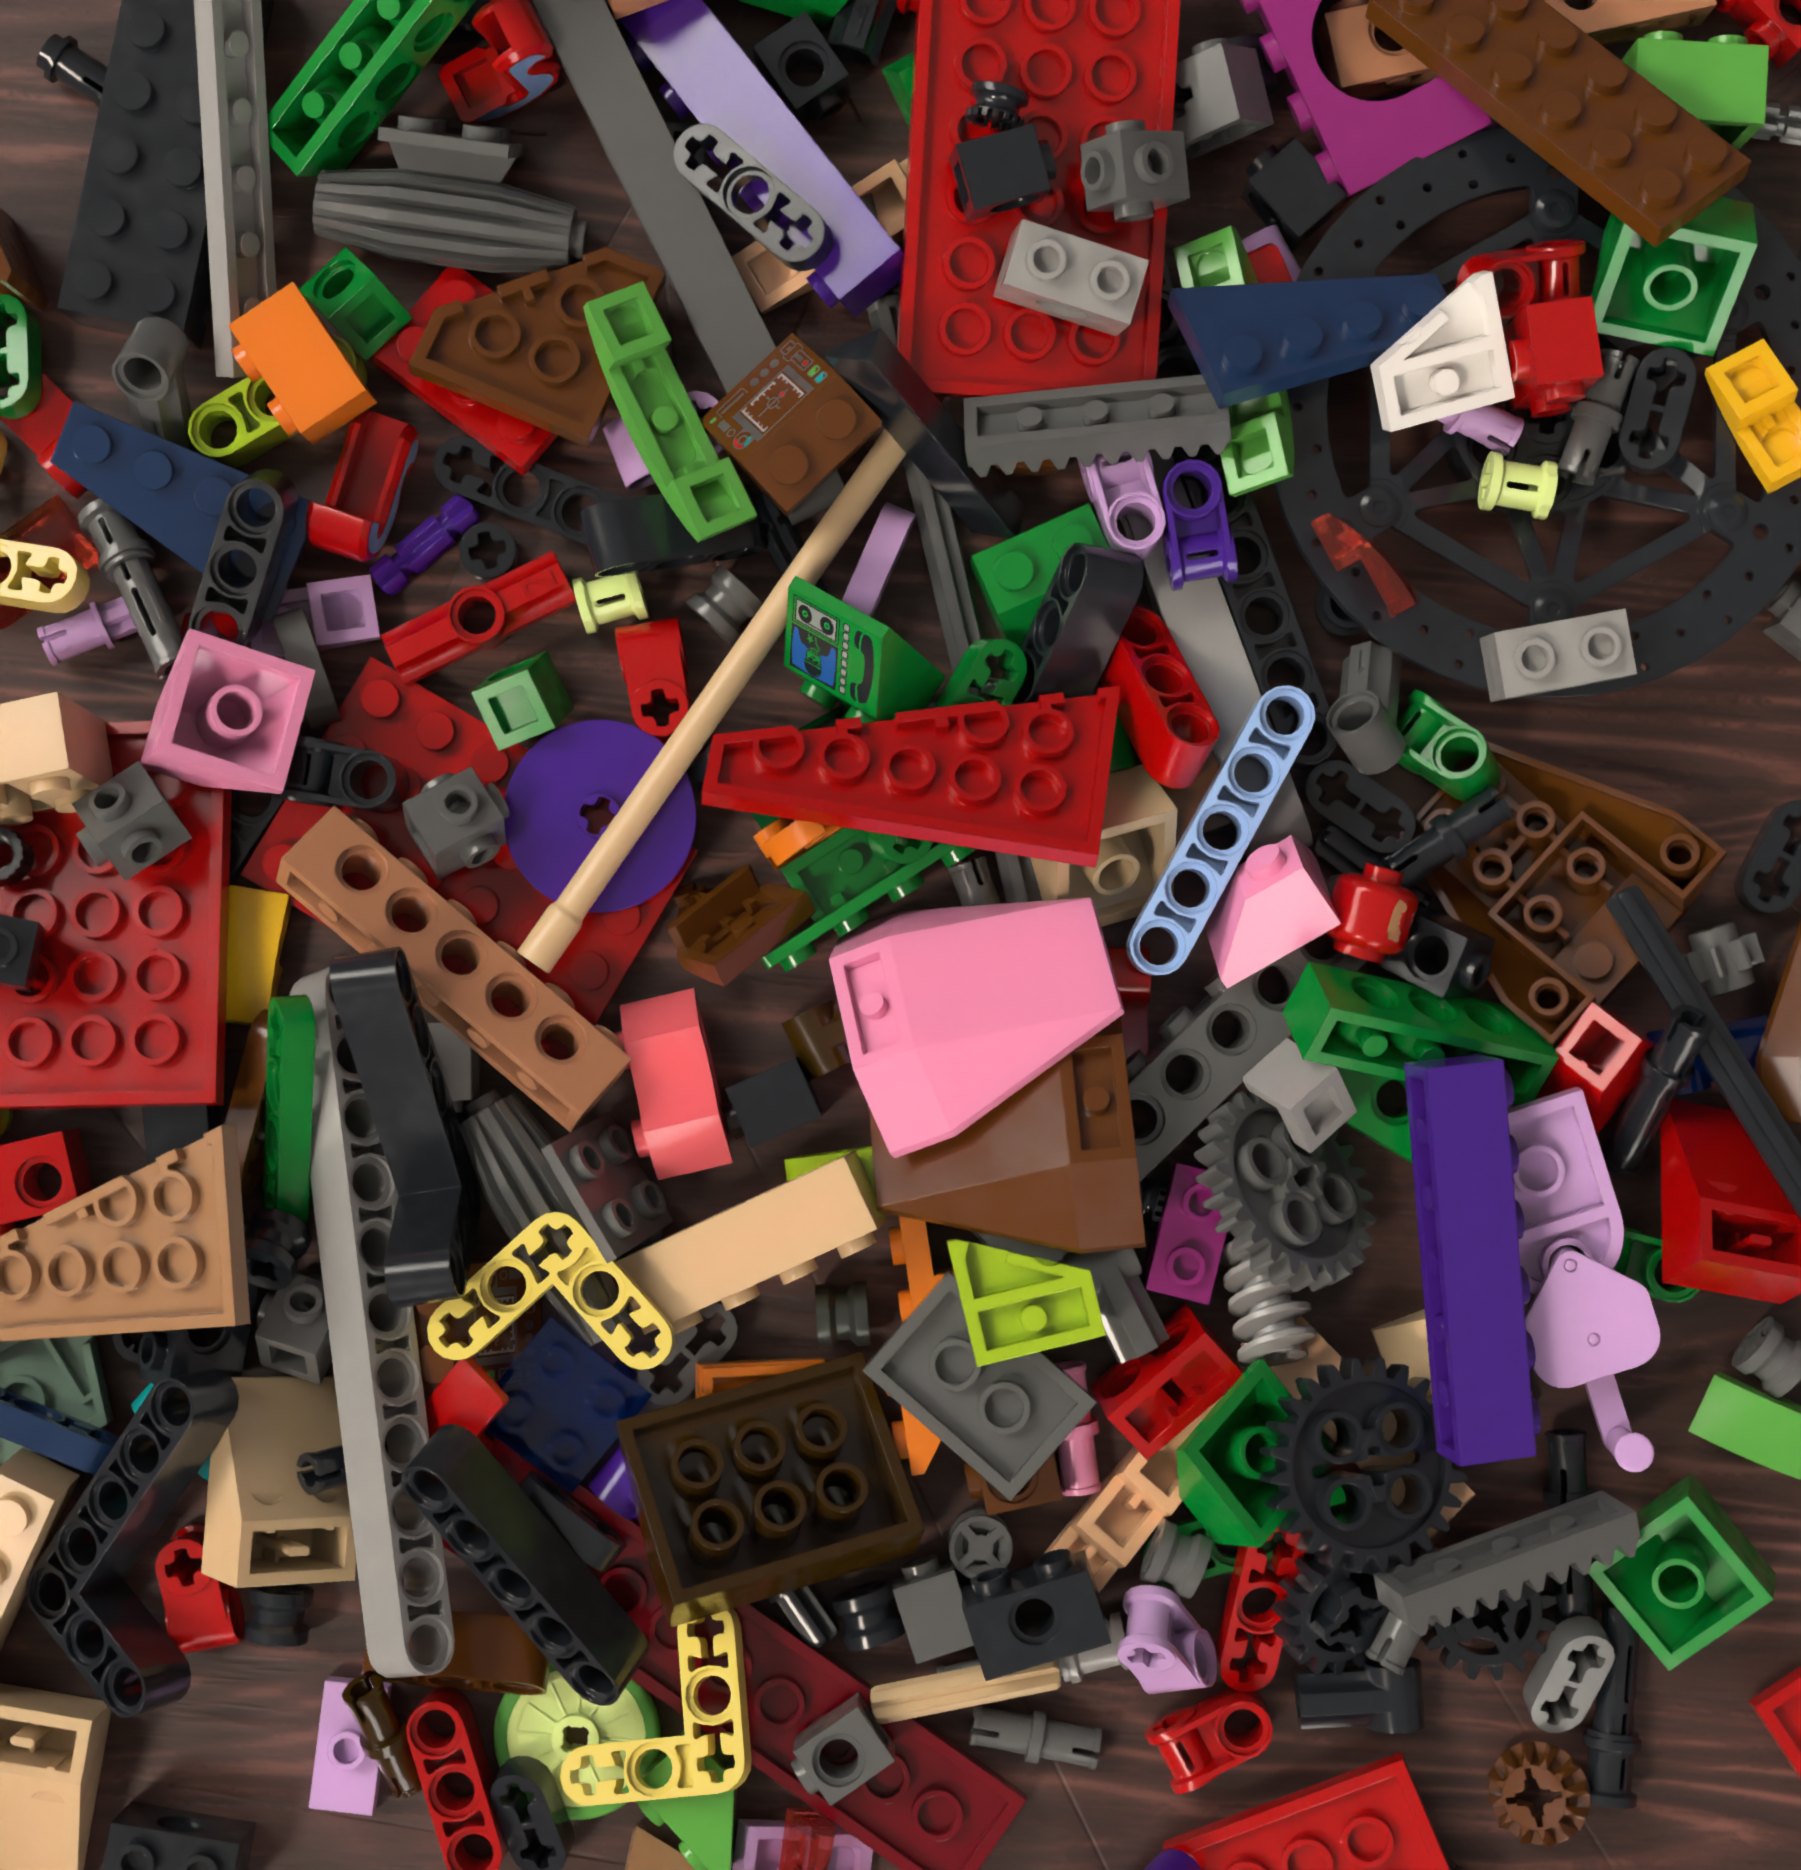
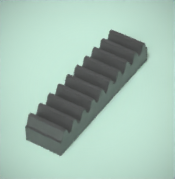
M1202 375L963 398L968 467H972L979 477H986L991 465H998L1006 475L1013 474L1018 462H1024L1031 472H1038L1043 460L1049 459L1058 470L1065 469L1070 457H1077L1084 467H1091L1095 456L1103 454L1110 465L1118 463L1122 452H1129L1136 462H1143L1148 450L1155 449L1162 459H1170L1175 447H1182L1189 457H1194L1203 444H1209L1215 454H1222L1227 443L1231 442L1229 406L1221 409L1218 408Z
M1603 1490L1412 1559L1410 1565L1399 1564L1388 1568L1385 1573H1374L1378 1601L1385 1605L1394 1616L1419 1636L1426 1635L1429 1617L1433 1618L1443 1627H1447L1451 1623L1453 1608L1469 1619L1474 1617L1476 1600L1480 1601L1490 1610L1497 1608L1500 1591L1513 1601H1517L1521 1598L1523 1583L1537 1593L1543 1591L1546 1574L1562 1584L1567 1582L1569 1566L1582 1575L1589 1574L1592 1557L1606 1567L1613 1564L1615 1549L1628 1558L1634 1557L1638 1539L1641 1538L1637 1513Z

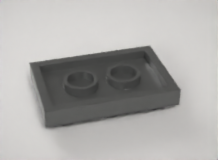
M949 1270L863 1367V1372L1010 1501L1097 1403L1092 1395L1043 1352L977 1367L955 1275Z

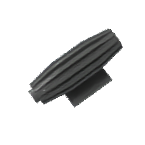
M398 115V126L379 127L378 140L389 142L398 168L321 170L315 185L312 221L314 224L313 230L316 235L390 259L490 273L536 272L543 269L555 271L572 265L573 258L582 259V255L586 253L588 221L577 218V206L502 183L516 159L526 155L527 144L510 142L511 129L463 124L462 135L447 133L448 120Z
M496 1088L463 1107L469 1118L459 1124L461 1134L485 1197L511 1241L535 1219L545 1213L564 1212L572 1214L585 1225L608 1264L613 1260L621 1259V1255L674 1222L666 1209V1201L662 1191L654 1182L649 1180L634 1154L631 1138L621 1126L617 1125L610 1111L554 1141L515 1093L502 1098ZM550 1225L546 1226L543 1233L548 1241L535 1255L529 1256L525 1245L517 1251L521 1258H524L533 1265L541 1282L549 1275V1272L538 1266L551 1254L560 1253L566 1258L572 1252L567 1241L573 1233L568 1226L560 1230H555ZM595 1271L590 1274L584 1281L582 1288L583 1297L586 1302L593 1308L600 1310L611 1307L619 1294V1286L615 1277L604 1271ZM555 1286L544 1294L587 1347L602 1341L600 1336ZM630 1302L621 1313L605 1320V1325L612 1332H614L619 1323L623 1322L627 1326L634 1321L629 1315L634 1312Z

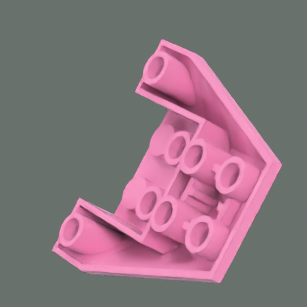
M1091 897L898 911L858 926L838 938L829 957L853 1071L888 1151L894 1158L957 1136L1125 1013L1096 907Z

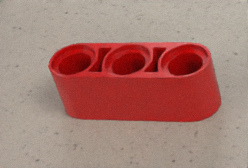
M1134 606L1099 680L1103 687L1120 685L1117 715L1148 774L1161 785L1183 789L1191 786L1199 777L1219 738L1220 727L1164 621L1153 611L1141 606Z
M435 1688L422 1698L412 1712L406 1731L407 1740L445 1865L448 1870H499L508 1851V1846L491 1805L490 1790L495 1779L473 1707L468 1697L460 1690ZM430 1710L445 1711L452 1717L456 1731L451 1735L442 1736L435 1734L429 1729L425 1714ZM450 1772L465 1774L474 1785V1793L465 1797L453 1795L444 1783V1775ZM471 1834L484 1836L493 1847V1854L486 1858L472 1856L466 1851L462 1838Z

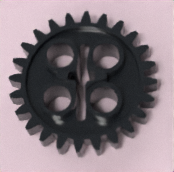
M1343 1357L1340 1361L1339 1370L1332 1364L1317 1365L1319 1384L1311 1378L1298 1377L1295 1383L1302 1398L1297 1400L1280 1396L1277 1400L1281 1408L1288 1415L1285 1422L1266 1421L1265 1426L1279 1436L1277 1445H1267L1259 1448L1260 1454L1275 1460V1469L1259 1476L1260 1481L1276 1484L1279 1492L1266 1502V1506L1270 1509L1287 1510L1289 1512L1280 1523L1279 1530L1292 1535L1302 1532L1296 1548L1299 1551L1310 1554L1319 1550V1563L1336 1567L1341 1561L1343 1570L1361 1573L1365 1563L1369 1570L1385 1573L1387 1572L1389 1558L1394 1563L1410 1565L1411 1553L1409 1545L1415 1549L1430 1552L1433 1546L1426 1531L1429 1528L1445 1532L1449 1531L1450 1526L1440 1512L1443 1506L1461 1508L1462 1502L1449 1492L1450 1483H1461L1468 1479V1475L1452 1469V1461L1437 1453L1432 1396L1425 1398L1431 1381L1423 1377H1413L1408 1380L1409 1366L1391 1364L1386 1369L1383 1358L1367 1357L1362 1366L1359 1358ZM1391 1411L1397 1421V1430L1394 1437L1387 1442L1382 1433V1423L1385 1416ZM1329 1420H1332L1337 1429V1440L1334 1447L1327 1452L1322 1445L1321 1432L1324 1425ZM1411 1451L1415 1453V1460L1407 1464L1366 1466L1360 1469L1359 1474L1334 1471L1315 1478L1312 1476V1468L1317 1465L1363 1462L1368 1459L1369 1455L1389 1458L1404 1455ZM1401 1477L1405 1485V1497L1396 1508L1391 1500V1488L1394 1482ZM1341 1486L1346 1496V1504L1343 1512L1335 1518L1330 1509V1498L1333 1492Z

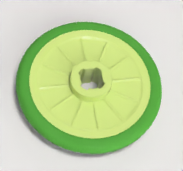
M550 1664L546 1694H504L498 1707L494 1724V1748L500 1768L508 1759L516 1756H530L540 1760L549 1768L554 1776L570 1820H585L604 1816L628 1803L594 1806L579 1805L567 1796L560 1780L561 1766L567 1755L574 1749L585 1745L569 1744L566 1741L567 1726L571 1728H582L584 1726L589 1731L587 1745L661 1738L657 1709L651 1695L645 1688L631 1679L615 1703L600 1706L583 1699L573 1690L554 1666ZM659 1749L650 1750L643 1756L640 1762V1774L658 1757ZM625 1750L620 1751L623 1764L627 1754ZM590 1756L589 1767L579 1769L580 1783H590L592 1794H596L598 1782L625 1778L623 1773L624 1765L597 1767L594 1763V1756ZM624 1779L622 1792L628 1793L629 1788L626 1784V1780ZM516 1783L512 1784V1787H519ZM526 1792L528 1802L532 1797V1792Z

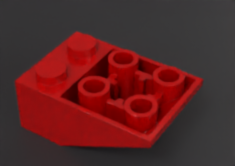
M1673 1099L1660 1125L1662 1283L1783 1304L1801 1294V1220L1732 1110Z

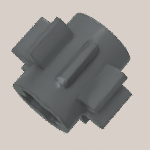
M1734 920L1689 934L1688 939L1692 950L1682 954L1699 983H1704L1708 996L1723 994L1754 983L1755 979L1751 970L1752 965L1766 961L1756 932L1739 935Z

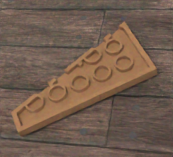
M237 1124L220 1125L203 1134V1138L184 1148L173 1149L155 1158L156 1162L130 1175H121L43 1214L42 1219L24 1228H15L1 1235L0 1342L251 1324Z

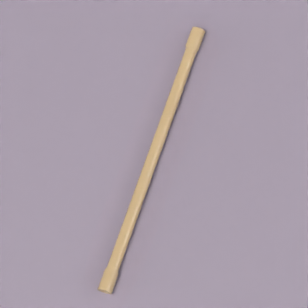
M936 396L941 403L945 399L944 396ZM886 429L883 430L563 892L554 903L547 907L517 950V953L548 974L581 929L582 921L786 628L788 586L795 575L814 586L905 457L906 453Z

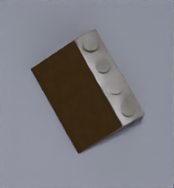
M862 1351L616 1421L615 1426L650 1569L669 1628L915 1553L925 1528L872 1379L863 1372L866 1362Z

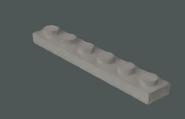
M194 0L216 377H247L231 352V349L240 343L228 325L277 292L261 0Z

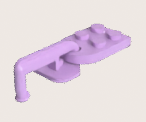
M1574 1087L1508 1108L1509 1132L1514 1137L1519 1151V1168L1513 1174L1515 1200L1519 1202L1525 1220L1524 1235L1521 1239H1518L1520 1265L1527 1272L1530 1292L1536 1294L1525 1313V1325L1535 1346L1536 1361L1533 1369L1544 1382L1557 1388H1571L1584 1384L1604 1446L1611 1452L1619 1466L1633 1473L1642 1472L1653 1462L1655 1455L1654 1447L1643 1434L1632 1433L1614 1374L1638 1367L1649 1361L1659 1347L1660 1328L1647 1289L1639 1282L1613 1270L1623 1247V1219L1583 1090L1579 1087ZM1566 1245H1573L1578 1247L1581 1253L1575 1251L1572 1247Z

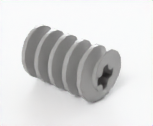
M1231 1232L1227 1233L1224 1241L1226 1245L1223 1247L1220 1263L1230 1270L1224 1275L1223 1284L1229 1292L1235 1293L1228 1301L1229 1313L1234 1317L1241 1318L1233 1325V1337L1239 1342L1246 1343L1237 1352L1238 1363L1244 1367H1249L1255 1359H1263L1271 1367L1297 1362L1307 1357L1309 1353L1302 1351L1300 1344L1317 1335L1316 1328L1296 1325L1295 1319L1309 1313L1312 1310L1311 1303L1291 1300L1290 1294L1294 1292L1288 1283V1279L1276 1286L1272 1285L1268 1266L1256 1273L1251 1272V1254L1244 1250L1239 1254L1233 1255L1231 1247L1235 1237Z

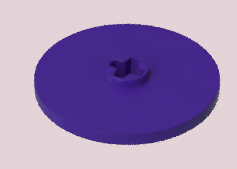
M587 720L572 723L555 730L538 741L526 753L516 767L508 784L505 802L510 816L504 819L506 842L511 856L518 869L533 887L553 901L558 899L608 827L603 826L598 835L592 834L590 832L592 822L583 817L586 806L598 807L602 798L609 799L611 801L609 811L616 815L663 748L664 744L661 741L643 732L640 728L623 722ZM686 772L588 912H617L640 905L660 893L680 872L691 851L697 826L696 800Z

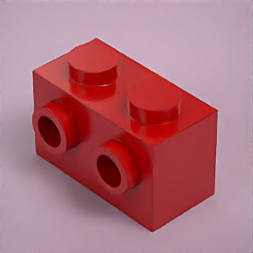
M1592 296L1526 305L1503 330L1515 398L1509 399L1510 411L1530 408L1531 417L1534 418L1554 416L1571 410L1570 402L1585 398V392L1604 376Z

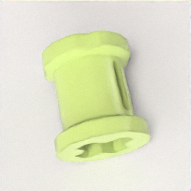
M1491 451L1485 460L1478 489L1479 509L1491 511L1494 506L1531 511L1534 519L1545 520L1552 508L1558 482L1557 463L1545 460L1541 466L1507 461L1504 460L1502 453ZM1507 482L1527 484L1529 488L1528 490L1507 487Z
M638 573L603 577L586 582L582 577L572 579L578 609L588 635L597 633L599 625L634 615L639 620L649 618ZM619 594L625 595V597L615 599L601 604L597 603V600H601Z

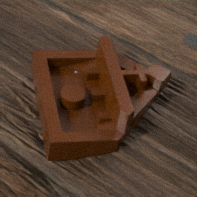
M748 864L740 867L718 886L708 890L704 885L697 888L695 882L678 887L674 894V900L679 908L678 915L675 920L668 923L667 930L677 948V957L683 969L724 987L810 918L816 911L806 891L770 882L759 884L751 865Z

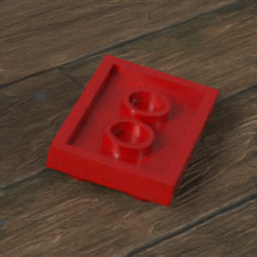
M447 267L408 311L412 319L372 355L374 364L524 476L558 435L417 377L410 372L408 364L435 308L459 299L463 304L494 293V291L466 270Z

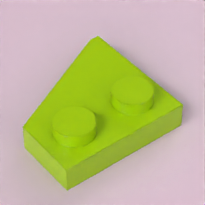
M956 1238L946 1241L977 1367L1106 1336L1089 1269Z

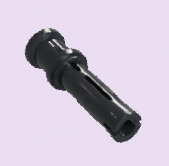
M1602 1604L1601 1625L1604 1627L1614 1648L1615 1659L1596 1696L1593 1725L1587 1726V1731L1583 1732V1744L1589 1747L1586 1778L1591 1793L1590 1804L1609 1808L1629 1809L1637 1807V1795L1631 1791L1634 1754L1641 1752L1642 1744L1641 1739H1639V1733L1633 1731L1640 1636L1614 1604Z

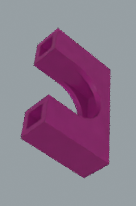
M1239 0L1246 14L1257 9L1267 31V34L1258 38L1263 53L1274 73L1285 70L1295 91L1294 94L1286 97L1291 113L1302 133L1312 128L1323 151L1315 155L1314 158L1318 162L1327 183L1336 182L1347 194L1346 198L1377 183L1380 179L1415 157L1425 158L1492 124L1488 114L1440 76L1402 96L1390 100L1366 101L1351 97L1337 89L1325 77L1314 55L1312 27L1316 11L1322 0Z

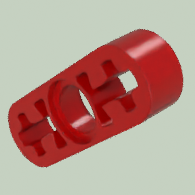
M1277 1528L1274 1532H1281V1531L1279 1530V1528ZM1281 1532L1286 1543H1276L1273 1548L1270 1561L1274 1571L1265 1568L1267 1555L1263 1546L1261 1548L1238 1546L1215 1645L1217 1665L1224 1682L1236 1691H1258L1268 1685L1276 1674L1283 1640L1274 1633L1273 1627L1282 1618L1272 1610V1607L1263 1613H1249L1242 1608V1602L1251 1590L1260 1587L1273 1590L1277 1594L1275 1602L1287 1598L1288 1592L1279 1583L1281 1579L1290 1578L1295 1580L1300 1573L1296 1569L1294 1561L1298 1557L1303 1559L1305 1553L1296 1548L1301 1532L1294 1535ZM1273 1534L1268 1538L1267 1541H1270L1272 1539ZM1247 1631L1253 1634L1252 1646L1258 1659H1249L1245 1668H1237L1234 1658H1243L1248 1644V1638L1245 1633Z

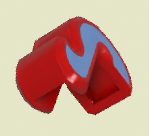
M491 0L478 10L472 20L474 28L490 45L472 49L441 66L439 77L460 120L478 125L505 117L543 96L557 82L561 64L531 0Z
M370 410L364 411L351 421L325 504L309 502L305 531L313 546L362 563L379 555L395 523L405 476L413 470L417 458L420 437L414 425Z

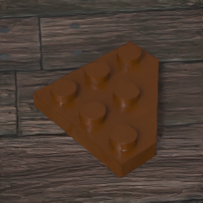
M604 247L582 255L583 261L547 273V270L543 269L498 285L497 292L463 304L459 299L434 309L408 364L410 372L417 377L589 448L613 396L596 354L583 306L586 302L642 281L654 304H656L666 283V271L611 248Z

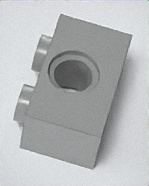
M1022 219L1011 233L993 297L1118 336L1131 323L1149 260Z
M1626 608L1494 632L1479 638L1490 702L1610 681L1637 674Z

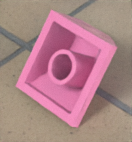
M190 628L186 632L156 705L140 763L145 769L202 787L281 794L285 787L316 670Z
M1290 835L1276 844H1268L1258 848L1250 854L1245 862L1236 867L1205 924V930L1220 979L1225 987L1229 988L1335 928L1341 922L1333 906L1331 895L1316 857L1309 848Z

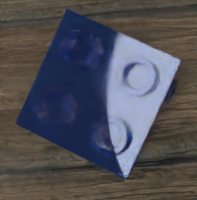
M550 1316L497 1381L499 1387L508 1395L509 1402L486 1430L572 1494L618 1438L615 1426L616 1421L636 1416L651 1398L652 1394L634 1381L637 1373L633 1368L626 1365L620 1359H617L612 1364Z

